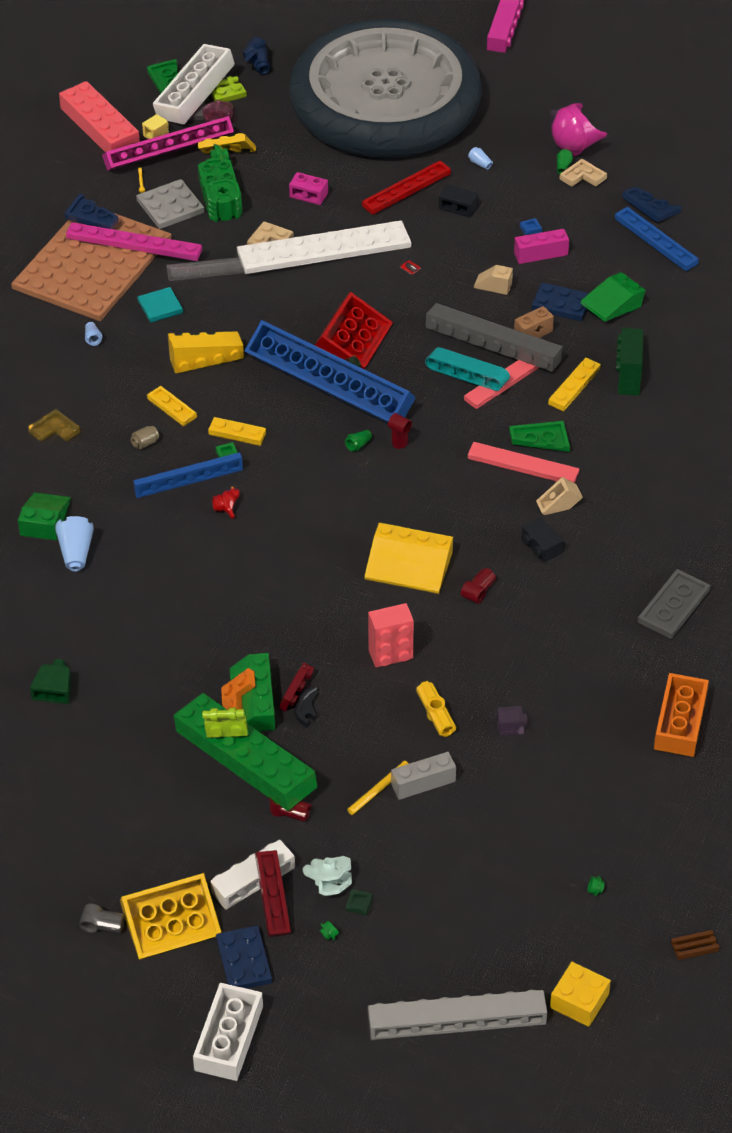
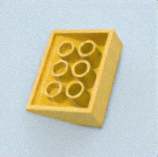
M379 523L374 535L365 579L439 594L453 552V537Z
M204 873L126 895L120 899L125 920L139 959L216 937V934L221 933Z

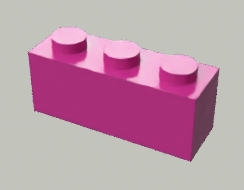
M564 229L515 237L514 254L519 264L568 255L569 238Z

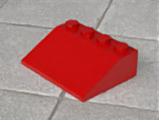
M350 292L336 310L315 343V346L365 369L393 322Z

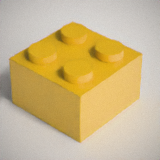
M571 962L551 994L550 1008L590 1027L609 995L611 980Z

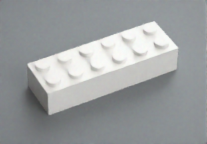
M203 44L153 102L156 114L167 121L185 124L235 65L231 50Z

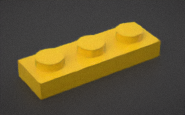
M214 417L208 433L213 436L261 446L266 435V428Z

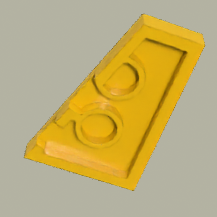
M242 133L235 134L232 137L221 136L219 139H205L202 142H198V148L204 154H210V150H213V144H218L223 149L227 148V150L241 152V149H250V152H256V145Z

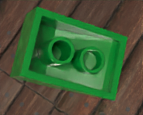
M620 272L608 277L583 298L581 304L603 321H607L640 308L646 290L627 277V275Z
M34 492L22 507L18 518L20 536L57 540L56 523L59 520L61 522L64 521L71 498Z

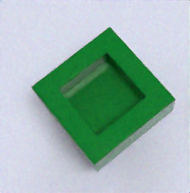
M233 442L216 446L218 458L238 453Z

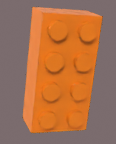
M669 673L655 736L654 750L694 757L709 680Z

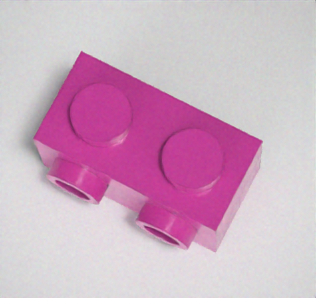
M297 172L289 184L290 197L321 205L328 194V180Z

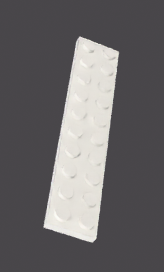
M394 221L238 246L237 253L245 274L410 248L411 241L403 222Z

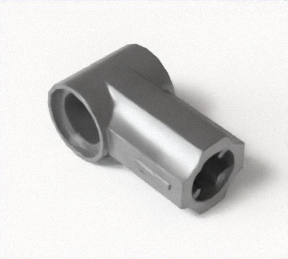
M87 904L79 926L86 932H96L100 929L121 933L124 927L125 914L105 911L96 904Z

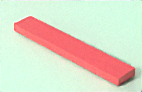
M518 360L505 368L510 374V379L499 391L478 386L464 395V401L478 409L540 367Z
M473 442L468 453V459L553 481H558L564 477L575 483L579 474V468Z

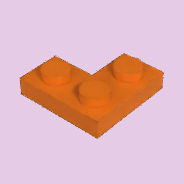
M246 669L221 687L222 706L225 709L229 710V708L233 707L242 709V696L255 687V674L253 670Z

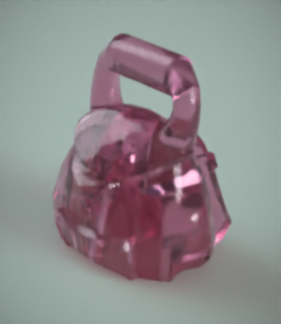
M220 100L209 103L202 109L205 122L227 116L231 119L234 106L230 102Z

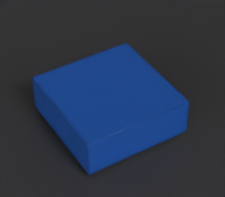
M536 218L520 222V228L525 235L542 232V227Z

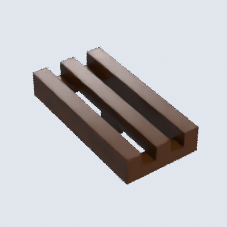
M713 930L672 938L671 944L677 960L718 952L719 945L716 943V937L713 936ZM711 944L710 946H705V947H700V948H699V946ZM691 948V950L680 952V950Z

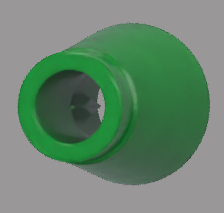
M563 149L557 154V172L559 174L569 168L573 160L571 151Z
M369 430L349 434L345 439V445L350 451H358L372 439V434Z

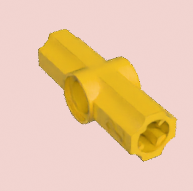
M428 681L422 682L416 688V692L427 711V718L433 722L440 736H450L456 731V726L445 707V700L439 696L433 683Z

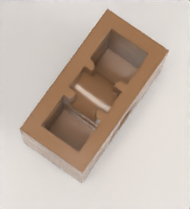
M542 306L515 319L514 330L540 338L553 332L554 316Z

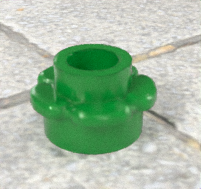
M591 876L588 883V893L596 896L598 893L601 894L603 892L604 881H601L600 876Z
M326 921L324 924H320L322 929L319 931L326 940L330 938L335 940V936L339 932L332 923Z

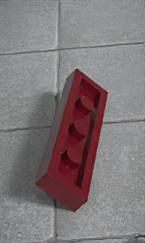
M277 850L256 852L255 859L268 937L288 935L291 933Z

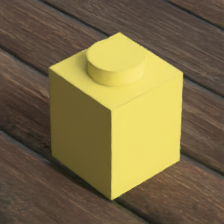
M157 114L142 123L143 136L147 139L169 134L168 121Z

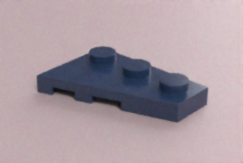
M81 193L65 212V219L90 226L113 229L118 223V216L104 207H98L94 201H88Z

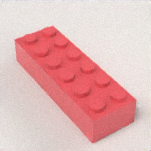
M87 81L59 93L61 109L105 152L140 142L139 131Z

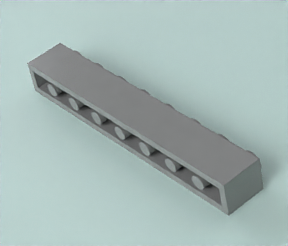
M543 990L510 991L503 994L488 993L481 996L465 995L458 998L443 997L435 1000L421 999L413 1002L376 1003L368 1005V1020L371 1040L545 1025L547 1009Z

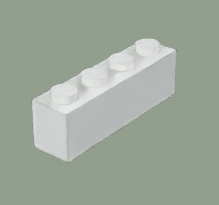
M280 839L268 844L263 850L259 851L277 850L281 876L295 868L294 855ZM255 853L243 862L233 865L226 872L216 875L210 881L211 893L225 910L260 890Z

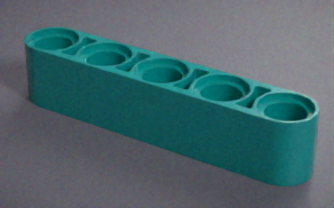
M437 347L425 360L427 367L433 371L494 391H499L510 379L509 372L502 367Z

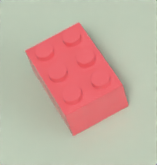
M407 603L368 612L369 653L375 668L413 659L414 620Z

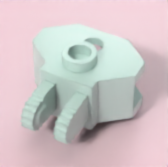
M345 856L327 857L324 860L315 858L312 860L311 865H305L303 868L304 875L314 879L315 885L319 886V894L325 896L339 894L352 884L351 873L348 872L351 870L350 858Z

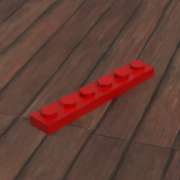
M438 161L363 200L362 207L373 215L450 175L451 169L442 161Z

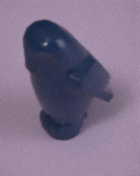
M255 36L243 50L244 61H250L259 74H266L271 66L268 62V52L265 47L266 41L259 36Z

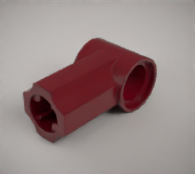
M394 413L388 421V427L392 429L393 447L396 449L405 448L408 445V432L412 427V421Z
M488 568L481 569L472 581L468 580L465 582L461 589V596L476 604H480L485 597L487 589L496 580V575Z
M271 797L269 798L270 813L276 817L285 815L304 822L305 820L307 821L311 804L300 801L287 811L280 804L275 803Z

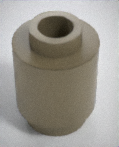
M146 426L132 433L131 443L134 447L143 449L155 443L159 439V433L154 426Z

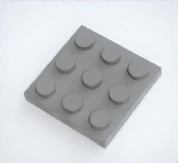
M182 179L136 195L138 203L159 229L204 213L203 205Z

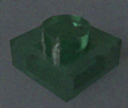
M352 889L346 904V911L367 915L372 901V893Z

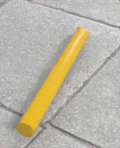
M403 761L396 768L407 765L409 763L407 761ZM391 772L347 809L348 813L354 815L391 783Z

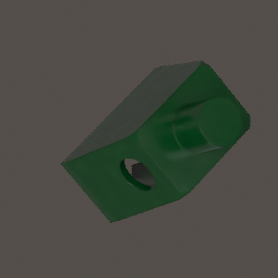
M55 659L53 665H41L30 686L32 700L69 705L71 690L70 668L65 666V662L62 659Z

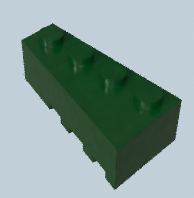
M622 328L621 334H618L616 372H619L618 394L637 396L640 394L643 329Z

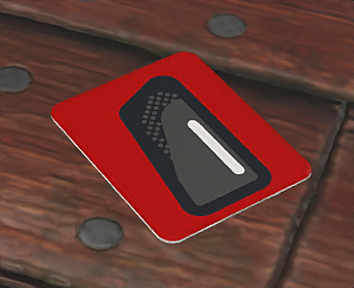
M410 260L400 266L410 274H414L421 269V267Z

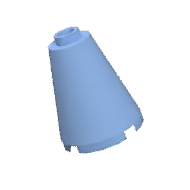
M70 516L67 517L66 521L61 522L59 520L56 523L55 530L66 568L77 572L85 567L94 528L93 523L91 522L90 524L87 518Z

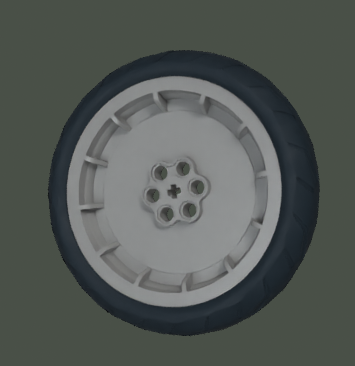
M374 19L344 25L311 43L298 58L292 70L289 92L291 104L297 118L312 135L324 143L357 156L402 158L436 149L459 135L472 121L477 112L482 94V84L479 70L472 56L460 43L447 34L433 27L412 21Z

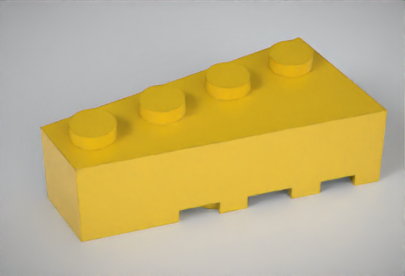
M238 331L215 332L214 335H208L206 332H202L199 335L182 333L181 336H175L174 333L168 334L170 361L175 374L244 359V347Z

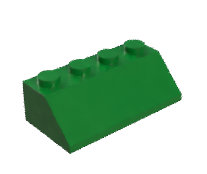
M269 653L248 654L230 668V679H234L248 668L254 671L255 687L242 696V709H244L247 724L257 731L275 730Z

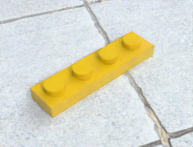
M585 357L549 398L548 405L565 411L600 371L601 364Z

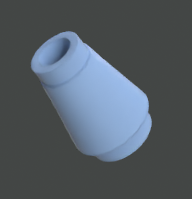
M474 147L469 152L468 158H470L471 162L486 170L492 166L493 162L481 148Z
M88 322L85 325V341L91 346H96L101 342L102 334L95 323Z

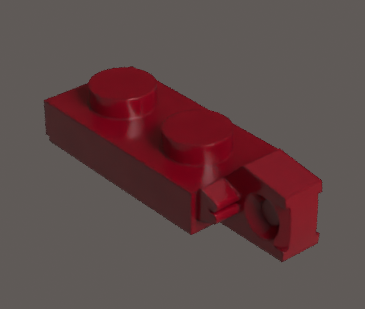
M303 662L286 691L279 709L286 712L289 705L293 707L298 698L295 694L297 691H302L306 683L304 680L310 679L314 669L313 666Z

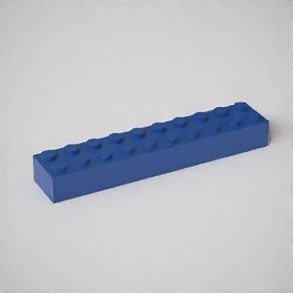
M263 320L259 323L245 349V352L252 358L387 424L394 413L405 417L416 398L410 391Z

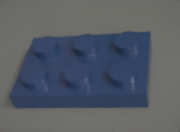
M542 282L532 303V310L544 306L552 315L582 321L587 308L581 304V300L589 293Z
M258 925L216 934L228 985L247 989L272 983Z

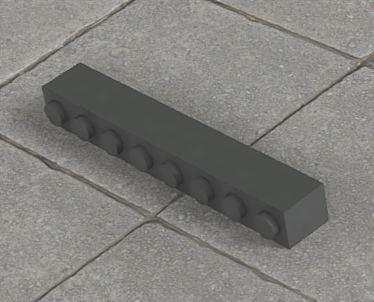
M438 303L426 313V328L551 372L562 361L563 346Z

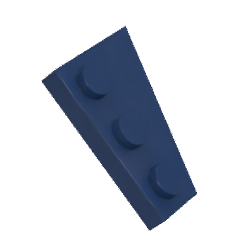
M637 187L623 191L622 197L656 222L681 212V206L676 205L674 207L669 205L667 200L653 198V194Z

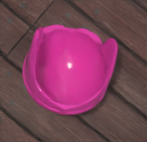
M573 103L560 109L552 125V136L556 145L562 150L571 151L572 156L579 155L585 148L607 136L606 132L596 129L582 114L583 104Z

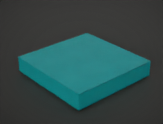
M171 287L138 296V302L150 323L183 313V308Z

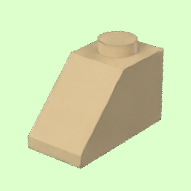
M495 265L478 275L474 288L508 295L512 285L513 268Z
M562 477L536 502L542 514L547 515L569 510L583 497L577 484Z

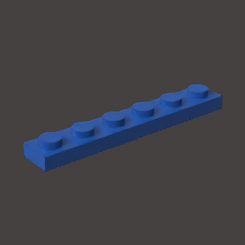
M629 207L615 214V220L683 270L687 271L698 264L699 258Z
M239 452L133 480L134 493L136 498L242 471V456Z

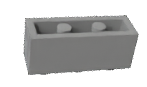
M449 752L391 769V785L399 800L456 782V765Z

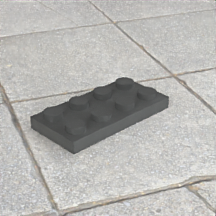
M677 569L639 615L637 622L672 639L710 591L711 585Z

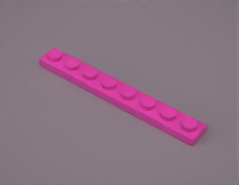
M71 222L66 232L67 239L198 261L202 252L201 244Z

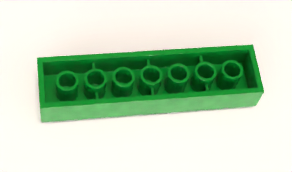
M204 693L173 715L176 731L268 798L271 797L275 803L280 804L285 810L289 811L317 788L316 775L313 769L248 724V736L207 738L204 725L205 719H203L202 715L203 711H210L211 708H217L218 710L227 709Z

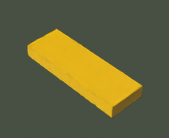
M162 386L147 394L149 401L182 426L197 418V413Z

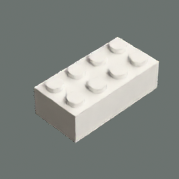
M224 983L219 984L193 1055L194 1071L235 1081L238 1080L263 1008L262 992Z

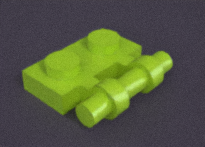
M229 76L221 80L211 92V97L216 105L247 97V92L242 84L238 83L239 79L237 76Z
M233 707L229 708V710H218L217 708H211L210 711H203L202 715L203 719H205L204 725L207 738L248 736L244 709Z

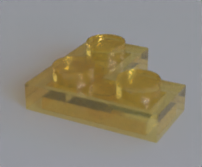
M55 409L29 426L28 431L40 442L54 432L65 441H68L80 433V427Z

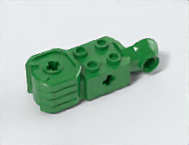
M213 144V150H210L211 158L198 164V178L204 202H206L209 219L218 222V218H221V221L231 220L232 216L238 219L242 214L241 191L235 178L231 160H229L227 148L223 149L218 144Z

